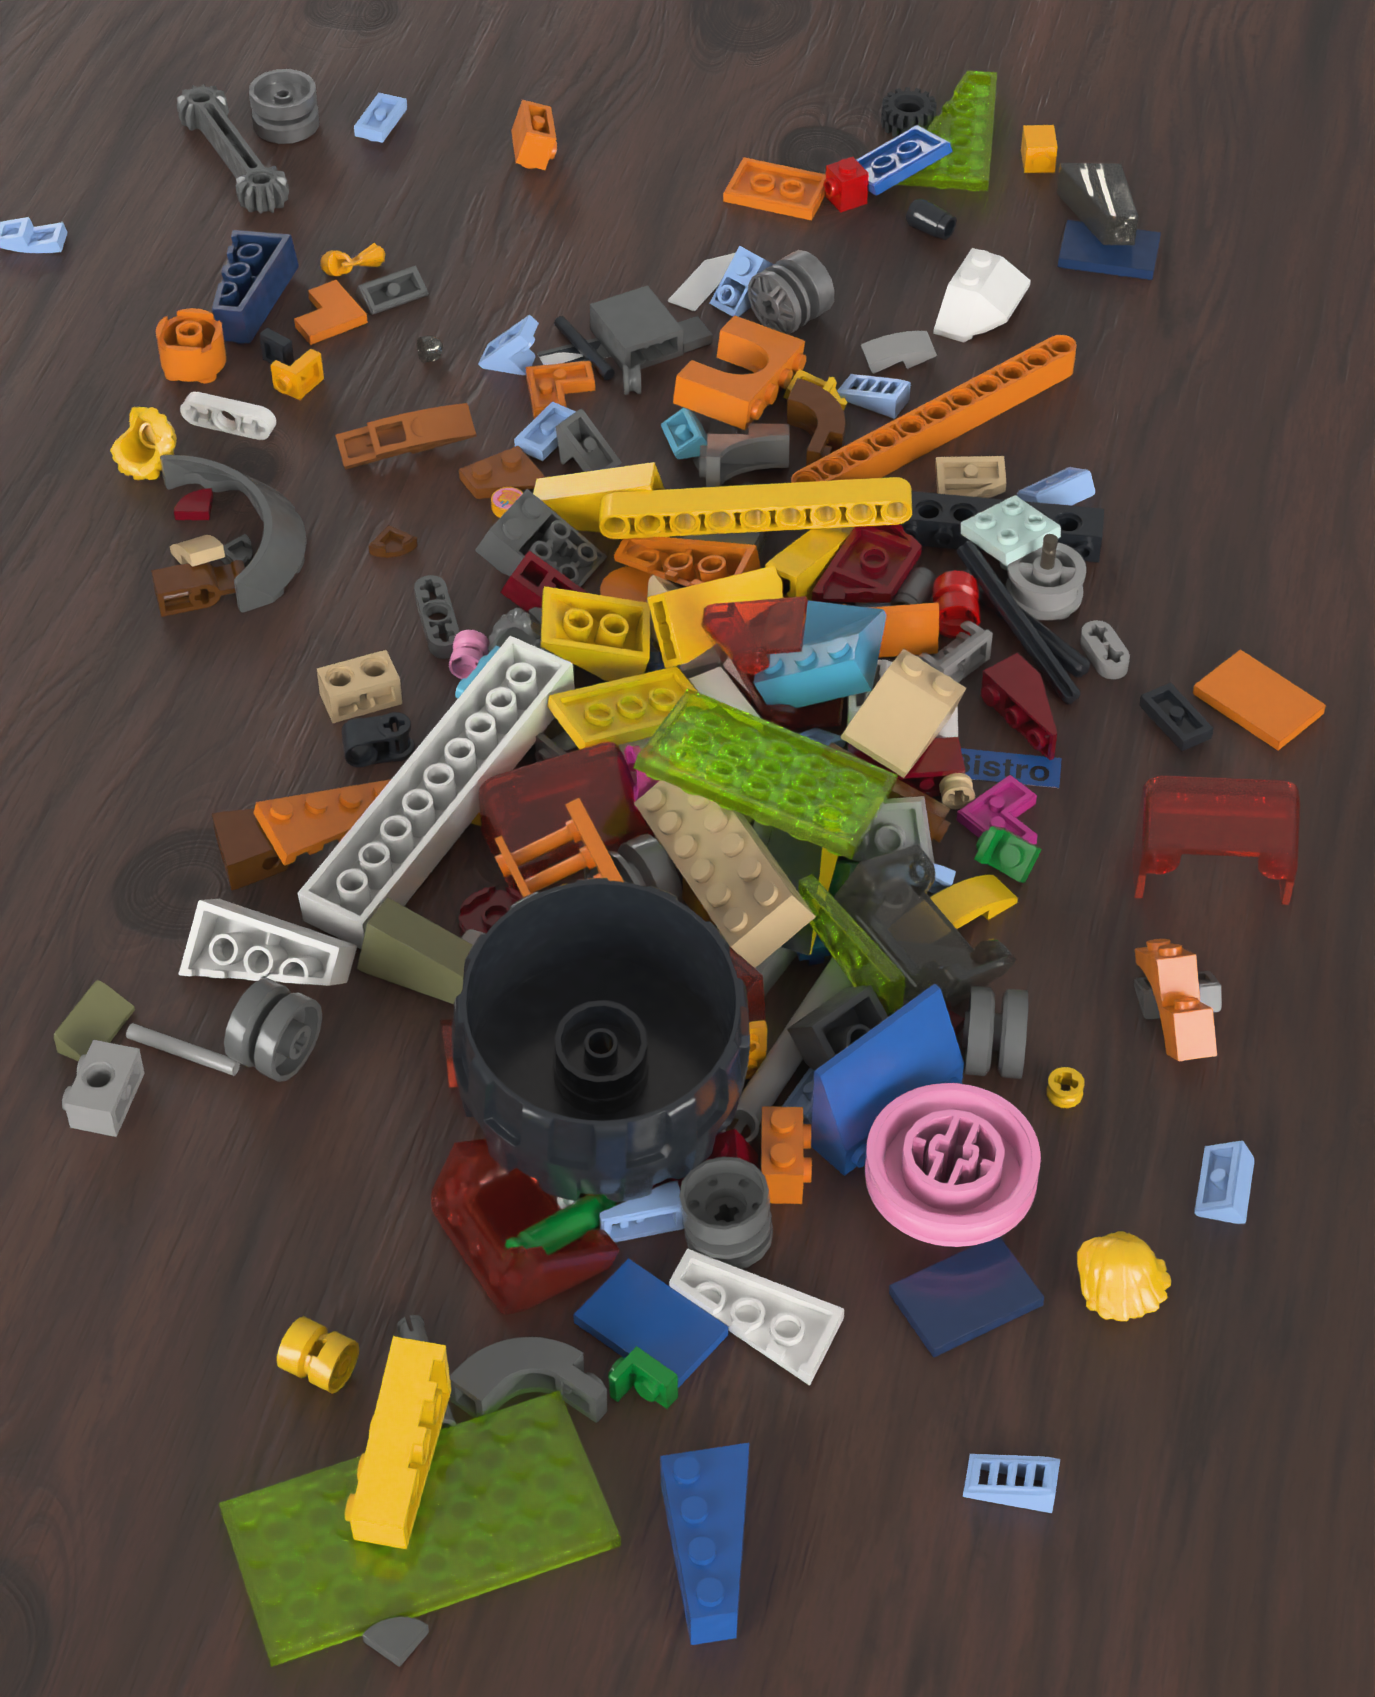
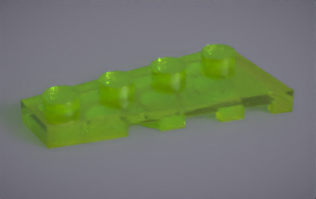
M812 874L799 880L798 893L815 915V918L809 924L854 987L871 985L888 1017L902 1008L905 975Z

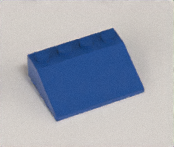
M933 984L814 1071L811 1147L844 1176L856 1167L865 1166L870 1129L877 1116L890 1102L908 1091L926 1085L940 1083L963 1084L964 1061L940 987Z

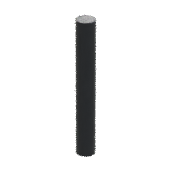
M564 316L557 317L554 322L557 329L587 361H591L592 366L605 380L612 379L615 375L614 369Z

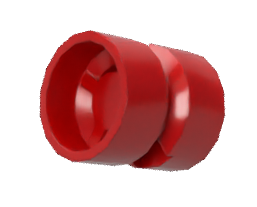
M956 570L945 572L938 576L933 583L932 596L933 602L939 603V633L948 638H956V635L960 632L971 635L968 631L961 628L960 625L965 621H971L977 626L980 624L977 580L967 572Z

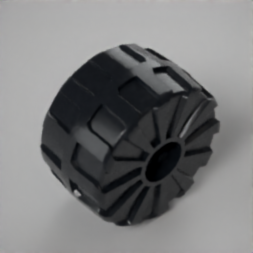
M608 878L578 879L576 883L558 886L541 893L534 892L518 900L510 906V911L502 916L486 934H481L477 938L465 959L462 992L454 1000L452 1023L453 1065L466 1117H474L486 1136L489 1155L507 1172L518 1168L523 1173L538 1180L541 1189L545 1193L567 1200L576 1201L581 1193L604 1194L609 1200L615 1202L638 1199L650 1195L654 1184L667 1178H684L691 1170L706 1161L712 1154L717 1133L726 1129L735 1117L746 1078L750 1050L746 985L742 979L737 978L730 957L729 944L711 922H705L694 911L677 901V896L653 886L644 887L632 883L609 881Z

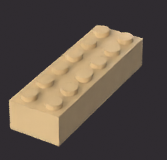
M693 753L634 802L730 947L754 968L815 918L811 909L716 775Z

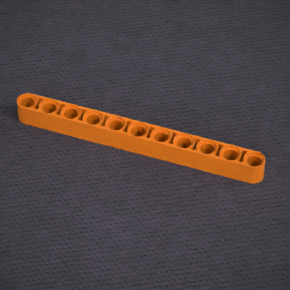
M1067 335L1052 336L796 471L791 477V483L882 478L1070 377L1074 371L1076 341Z

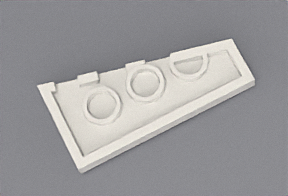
M690 1249L686 1250L669 1281L671 1288L727 1325L728 1331L809 1386L844 1319V1308Z

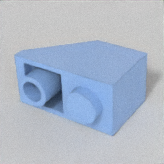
M739 246L709 304L731 316L739 317L751 308L748 297V284L751 278L774 264Z

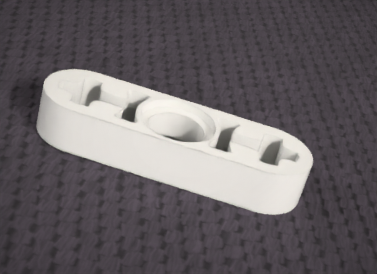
M191 392L180 407L181 415L190 424L257 440L267 439L276 426V417L269 409L263 406L201 392ZM221 411L230 413L235 418V421L226 418Z

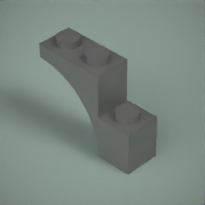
M749 423L748 435L708 434L707 445H700L699 478H706V487H721L729 478L748 471L768 468H789V424Z

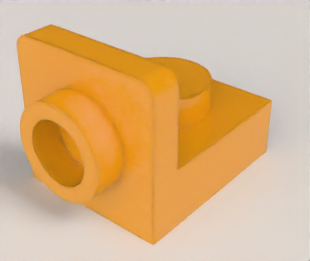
M309 349L299 359L295 360L291 366L277 360L270 365L274 388L298 400H301L324 380L321 353L313 349Z

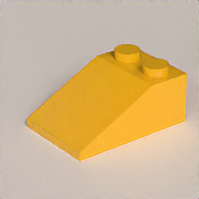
M544 586L540 647L606 681L644 674L650 659L649 603Z

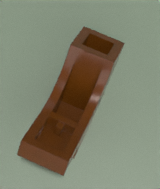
M797 378L787 400V424L801 428L812 436L807 448L806 466L844 447L845 415L837 399L827 390L814 383Z

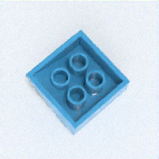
M808 600L784 603L770 609L754 685L772 714L872 691L887 616L883 609Z

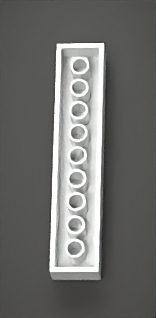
M509 636L300 889L298 898L303 921L339 939L358 945L357 947L361 949L367 922L388 897L405 906L535 743L536 736L543 733L555 718L547 707L549 695L575 689L573 664Z

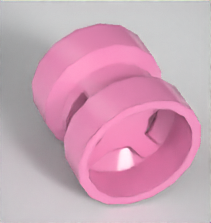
M464 630L456 634L453 642V652L449 661V670L457 678H467L477 667L479 660L484 655H488L489 640L484 634L475 630Z

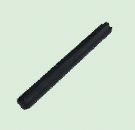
M971 541L965 542L958 548L957 554L1060 699L1067 705L1072 704L1080 697V690L976 545Z

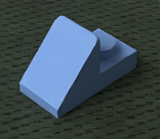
M529 314L488 343L478 365L483 369L526 375L525 367L532 366L535 359V354L529 348L535 341L533 335L539 323Z

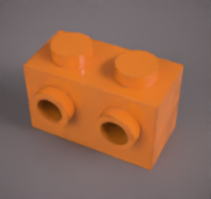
M522 100L511 130L515 161L528 169L538 168L545 170L549 159L553 160L557 151L552 109L550 106Z
M762 1106L761 1172L766 1178L770 1203L802 1204L803 1183H811L812 1158L804 1157L803 1149H811V1124H803V1107Z

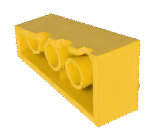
M393 1336L375 1414L370 1424L366 1451L362 1453L358 1464L357 1480L359 1481L356 1493L349 1495L345 1509V1520L350 1521L354 1540L407 1549L451 1394L446 1345Z

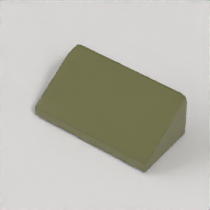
M96 980L55 1031L54 1041L57 1053L79 1061L83 1054H87L93 1040L110 1043L133 1014L135 1007L108 985Z

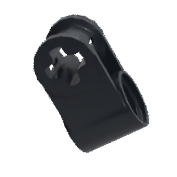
M392 712L368 718H354L344 723L341 734L346 762L354 767H366L372 764L408 759L415 750L413 739L409 737L411 730L409 717L400 712ZM393 723H396L397 732L393 730ZM395 742H399L400 751L396 750Z

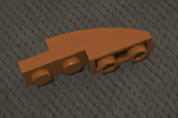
M468 403L428 408L367 422L365 427L336 434L335 436L346 470L408 452L412 454L473 438L477 435Z

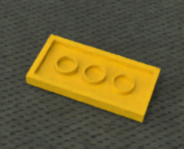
M677 666L549 695L547 704L549 710L582 753L678 731L711 709Z

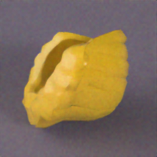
M133 407L130 412V427L114 442L110 449L113 455L112 459L118 464L120 473H124L126 476H133L134 480H154L160 476V471H162L160 456L174 455L177 442L175 430L165 414H160L156 408Z
M1118 1231L1103 1237H1094L1083 1242L1077 1252V1266L1082 1294L1086 1299V1307L1090 1311H1097L1103 1319L1127 1322L1129 1318H1142L1147 1313L1157 1311L1160 1308L1159 1304L1167 1299L1165 1290L1171 1286V1278L1169 1273L1166 1272L1165 1262L1162 1259H1157L1146 1242L1137 1236Z

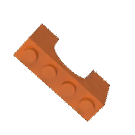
M734 315L720 330L717 358L746 368L754 373L743 375L726 373L691 360L676 376L673 404L746 430L749 423L759 420L768 404L772 405L775 402L778 393L782 389H787L796 372L804 369L806 363V355L803 354L805 341Z

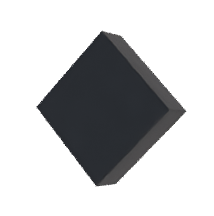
M269 328L259 333L263 360L271 364L277 360L288 366L294 363L292 340Z

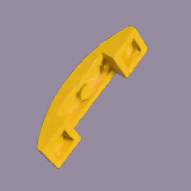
M994 875L976 876L958 882L923 901L888 929L875 952L891 965L896 942L930 946L980 915H983L987 920L993 918L1018 902V897Z

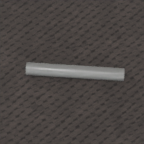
M134 1023L129 1025L126 1032L128 1039L233 1076L237 1074L240 1063L230 1059L228 1056Z

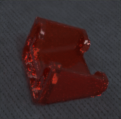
M613 742L600 743L495 775L487 779L479 788L481 832L494 858L501 854L495 838L501 835L510 853L565 827V822L571 820L565 804L577 798H580L605 846L617 842L618 848H620L621 844L642 834H649L655 838L652 829L640 811L634 806V786L636 785L620 747ZM572 840L519 866L518 869L525 880L548 869L549 863L580 853L579 849L585 845L582 840L577 843ZM512 875L504 877L510 888L520 892Z
M486 1138L454 1143L431 1193L432 1210L469 1268L502 1314L510 1315L524 1312L610 1268L620 1249L610 1235L600 1228L587 1231L583 1238H578L550 1255H547L542 1246L528 1249L524 1246L509 1248L508 1250L505 1247L506 1240L511 1237L516 1238L520 1232L561 1210V1207L552 1195L545 1193L541 1189L538 1180L528 1176L518 1168L509 1172L502 1168L489 1155Z

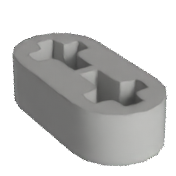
M1095 620L1085 623L1082 627L1080 646L1096 671L1107 679H1120L1124 677L1128 672L1130 654L1114 629L1103 621Z

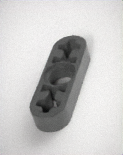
M434 575L421 577L414 585L415 601L429 651L437 658H450L453 652L454 638L460 631L446 583L442 578ZM428 592H433L436 599L430 600ZM435 613H442L446 615V617L441 620H432L429 618L430 615ZM445 633L447 642H442L439 634Z

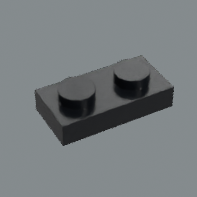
M1171 682L1141 695L1139 706L1181 751L1212 739L1214 728Z

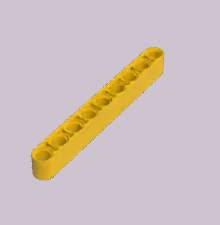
M898 477L613 492L601 499L599 529L605 537L610 539H632L896 525L908 521L912 516V494L909 482Z

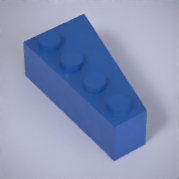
M749 1443L660 1456L661 1488L691 1645L737 1638L749 1470Z

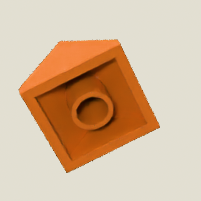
M938 602L869 607L883 609L887 614L878 658L896 657L903 649L913 655L938 653Z

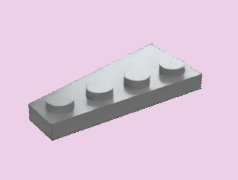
M924 796L805 805L847 819L838 855L847 856L849 860L862 862L866 859L885 862L909 859L934 863Z

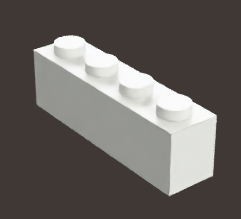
M221 899L199 900L179 975L235 978L253 981L269 978L283 983L326 986L343 984L348 981L358 945Z

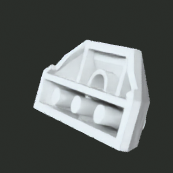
M972 248L947 286L934 327V334L964 343L972 339L973 335L985 333L1007 323L1028 290L1031 280L1004 257L985 250Z

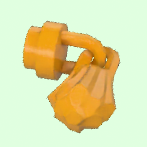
M373 243L351 259L346 253L330 250L322 256L320 266L329 276H341L342 274L350 273L355 265L366 267L381 266L385 262V251L381 246Z

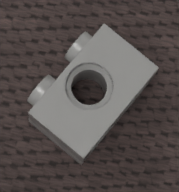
M97 1040L92 1041L87 1054H83L78 1061L77 1076L73 1085L68 1086L63 1094L62 1108L66 1110L70 1128L117 1137L145 1074L139 1048Z

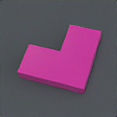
M1009 775L958 810L956 820L978 838H980L983 832L989 830L991 826L1006 828L1035 845L1037 844L1038 835L1019 821L1017 817L1036 804L1037 795L1013 776Z

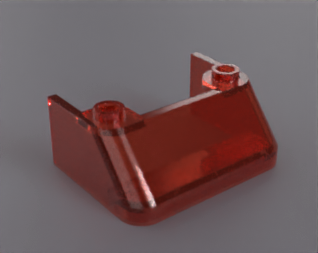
M806 596L715 603L706 606L703 609L701 622L705 634L733 683L768 725L779 732H788L792 729L841 726L844 697L799 708L785 704L767 705L754 685L755 674L769 667L770 654L802 652L808 604Z
M1156 776L1149 779L1144 784L1132 852L1135 898H1143L1147 873L1166 874L1175 870L1180 864L1182 854L1258 857L1260 873L1268 878L1279 880L1281 904L1289 905L1298 868L1300 797L1297 786L1282 780Z

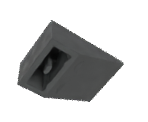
M528 489L489 529L475 549L478 554L497 570L508 576L512 575L528 551H531L580 587L607 557Z

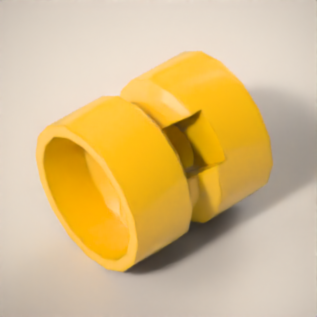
M305 1316L299 1317L292 1323L281 1341L277 1354V1366L299 1378L308 1376L310 1383L333 1394L338 1392L350 1378L358 1359L359 1343L336 1331L328 1334L325 1326Z

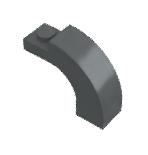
M518 1337L496 1342L471 1355L450 1375V1401L483 1425L509 1399L529 1392H543L554 1395L595 1423L607 1412V1388L595 1374L590 1372L584 1373V1353L573 1346L553 1339Z

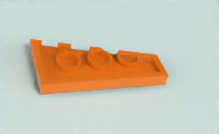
M391 779L256 802L254 815L281 862L286 866L295 862L296 856L307 852L309 855L323 850L324 844L336 839L340 842Z

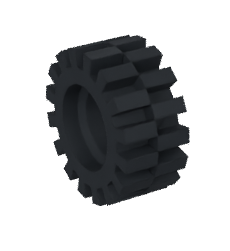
M905 87V91L898 88L895 89V93L892 91L887 93V96L883 98L881 126L885 128V132L888 134L892 132V136L897 137L916 125L932 132L933 128H935L937 103L933 96L929 97V92L921 93V89L918 88L915 91H910L911 87Z

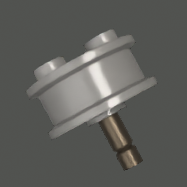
M1046 534L1043 537L1041 548L1008 564L1009 578L1006 582V589L1020 607L1038 620L1066 619L1079 608L1083 599L1082 584L1086 577V564L1077 551L1065 544L1058 543V538L1054 534Z

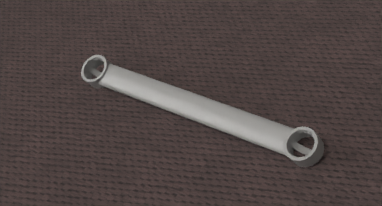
M886 876L876 883L870 895L869 903L742 1091L734 1117L739 1119L734 1128L741 1133L746 1124L749 1126L751 1135L745 1140L750 1146L759 1132L762 1106H772L803 1060L787 1028L843 989L852 986L894 920L905 913L911 902L912 890L903 879L896 876ZM892 889L883 902L879 896V890ZM898 894H900L903 904L891 906ZM724 1129L723 1131L718 1132L717 1134L726 1132V1130Z

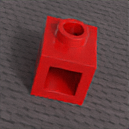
M854 157L826 165V179L823 182L825 197L840 213L867 204L869 173Z

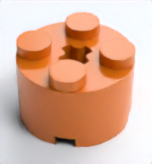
M196 308L182 309L177 311L176 317L168 320L166 316L160 320L156 327V338L160 363L166 379L170 381H199L204 384L213 382L217 378L216 374L223 369L226 363L224 336L220 320L216 321L213 314L209 311Z

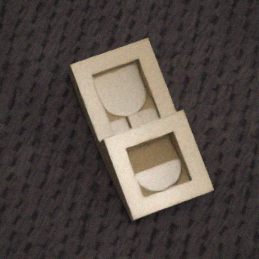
M211 535L200 536L170 546L171 554L180 564L189 563L192 567L225 557L223 544Z

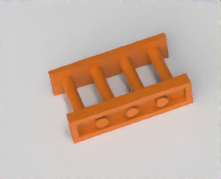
M580 798L565 804L571 820L565 822V827L510 853L502 835L495 838L501 854L495 856V859L504 877L513 876L523 898L586 867L589 870L597 868L599 873L594 875V878H608L609 881L624 882ZM572 840L575 843L583 841L585 846L579 849L580 853L525 880L523 879L518 869L519 866Z

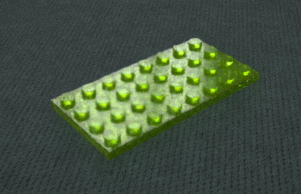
M559 1390L440 1430L407 1549L353 1539L350 1521L345 1520V1509L349 1495L356 1493L359 1481L357 1480V1469L361 1456L219 1503L221 1515L271 1667L362 1636L367 1629L382 1620L393 1617L414 1618L621 1546L620 1534Z

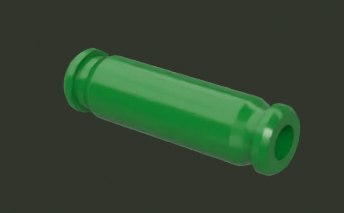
M604 1194L585 1195L523 1230L516 1238L511 1237L506 1240L504 1250L507 1259L517 1269L524 1270L528 1268L530 1263L542 1260L599 1227L600 1213L618 1205L617 1202L609 1200Z

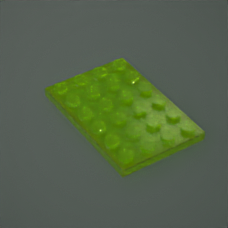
M691 689L686 690L637 755L634 769L646 773L652 779L668 782L680 787L688 794L704 797L716 802L726 810H735L753 818L762 825H771L790 833L792 837L798 840L809 841L826 848L827 851L834 855L845 856L850 859L853 858L893 790L898 777L897 774Z

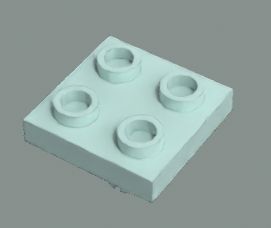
M1014 495L961 522V534L999 560L1000 566L1008 570V564L1041 548L1043 537L1046 534H1054L1057 538H1060L1061 526Z

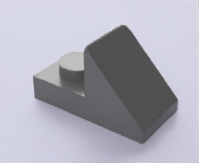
M582 408L556 426L562 465L574 457L582 470L588 472L616 468L622 463Z

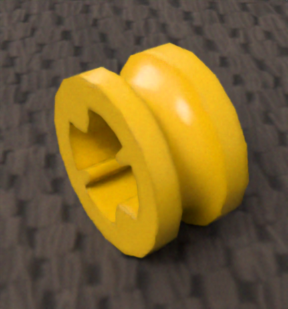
M1061 1067L1052 1071L1048 1077L1047 1086L1049 1101L1060 1108L1075 1107L1081 1102L1084 1089L1082 1074L1070 1067ZM1061 1084L1070 1085V1090H1061Z

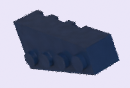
M232 231V246H228V261L226 265H223L221 272L223 277L222 283L218 284L212 306L214 319L216 321L220 320L222 324L224 341L251 343L298 269L299 264L290 234Z

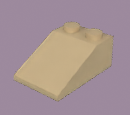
M903 649L885 671L851 720L841 739L905 778L951 718L966 687Z

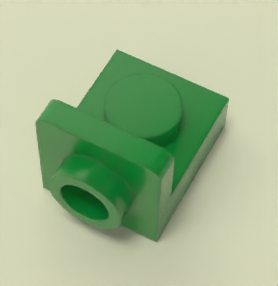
M991 826L989 830H986L980 836L976 845L978 852L974 860L981 864H988L1016 881L1025 883L1042 849L1006 828Z
M637 1346L626 1358L620 1357L617 1359L608 1373L610 1398L616 1402L632 1386L635 1387L638 1394L649 1402L655 1400L666 1409L678 1398L677 1374Z

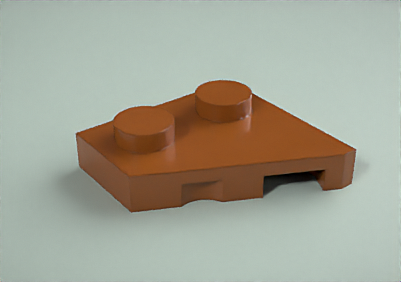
M519 446L459 469L461 482L476 499L491 498L496 490L503 487H514L519 490L534 489L537 479L546 478Z

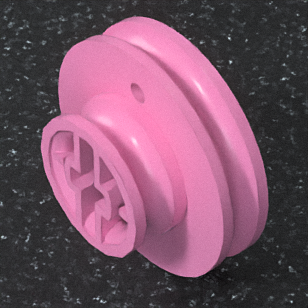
M958 1083L932 1084L902 1094L890 1102L877 1116L867 1140L865 1179L869 1195L878 1211L887 1221L903 1233L935 1245L971 1246L1002 1236L1025 1217L1036 1195L1041 1153L1036 1133L1029 1121L1014 1105L1001 1096L971 1085Z

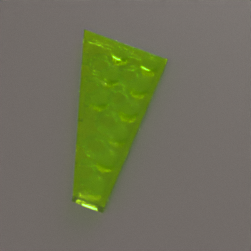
M967 70L954 89L953 97L950 101L945 102L942 107V113L934 118L927 131L950 142L953 152L896 185L988 191L997 72Z

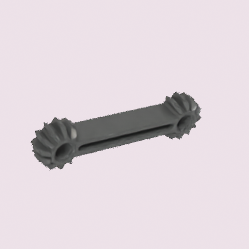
M205 84L200 87L192 85L190 90H182V95L177 97L176 104L181 124L188 126V129L191 131L200 129L233 173L237 182L235 186L240 206L247 208L248 212L259 211L260 214L264 211L274 213V208H283L284 202L288 200L289 186L284 172L278 171L276 166L264 167L228 118L229 108L224 91L218 90L214 85L206 87Z

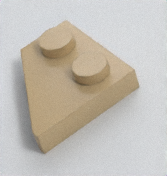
M1004 456L936 457L935 472L938 494L991 498L1006 490Z

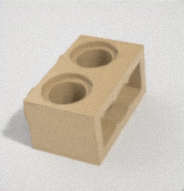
M387 650L317 668L320 696L332 723L402 704L400 678Z

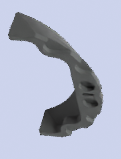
M161 455L163 479L168 490L196 483L201 484L205 489L212 488L213 492L238 490L247 495L264 522V531L261 544L254 558L234 579L237 605L243 613L275 602L284 594V587L294 575L301 571L305 561L306 531L302 518L295 511L293 504L274 488L224 464L193 456Z

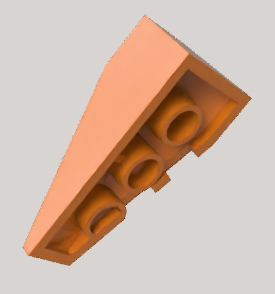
M669 537L623 539L614 554L615 561L686 587L761 569L757 545Z

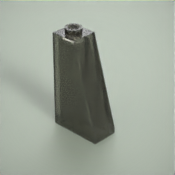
M1060 163L1057 194L1103 245H1135L1139 216L1122 164Z

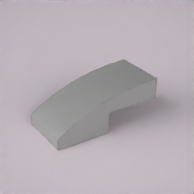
M927 331L894 333L861 344L873 374L901 361L909 369L937 356Z

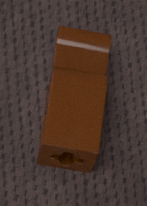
M235 560L230 564L213 567L208 562L193 567L189 563L151 570L161 617L208 608L216 604L220 596L236 593L234 579L245 569L244 562L242 560Z

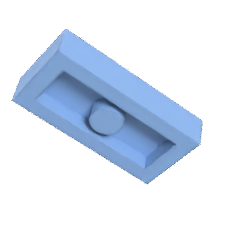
M378 93L354 125L355 136L383 143L407 110L406 98Z
M551 402L514 439L515 447L519 446L525 454L543 461L558 446L556 426L576 411Z

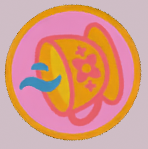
M503 487L496 490L491 496L492 512L501 518L523 492L514 487Z

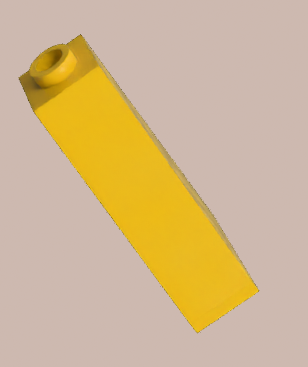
M655 462L539 478L536 480L533 494L575 530L600 532V503L605 495L613 492L665 490Z
M854 527L810 529L768 561L765 568L775 565L783 585L782 595L784 601L778 605L801 600L812 601L813 588ZM770 610L764 613V617H769Z
M775 565L647 597L665 668L690 662L784 601L782 595L783 585Z

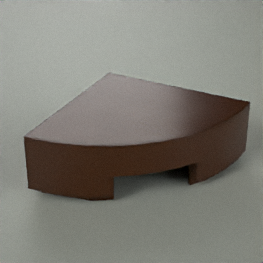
M388 525L368 546L370 555L390 558L405 555L414 550L418 544L417 537Z

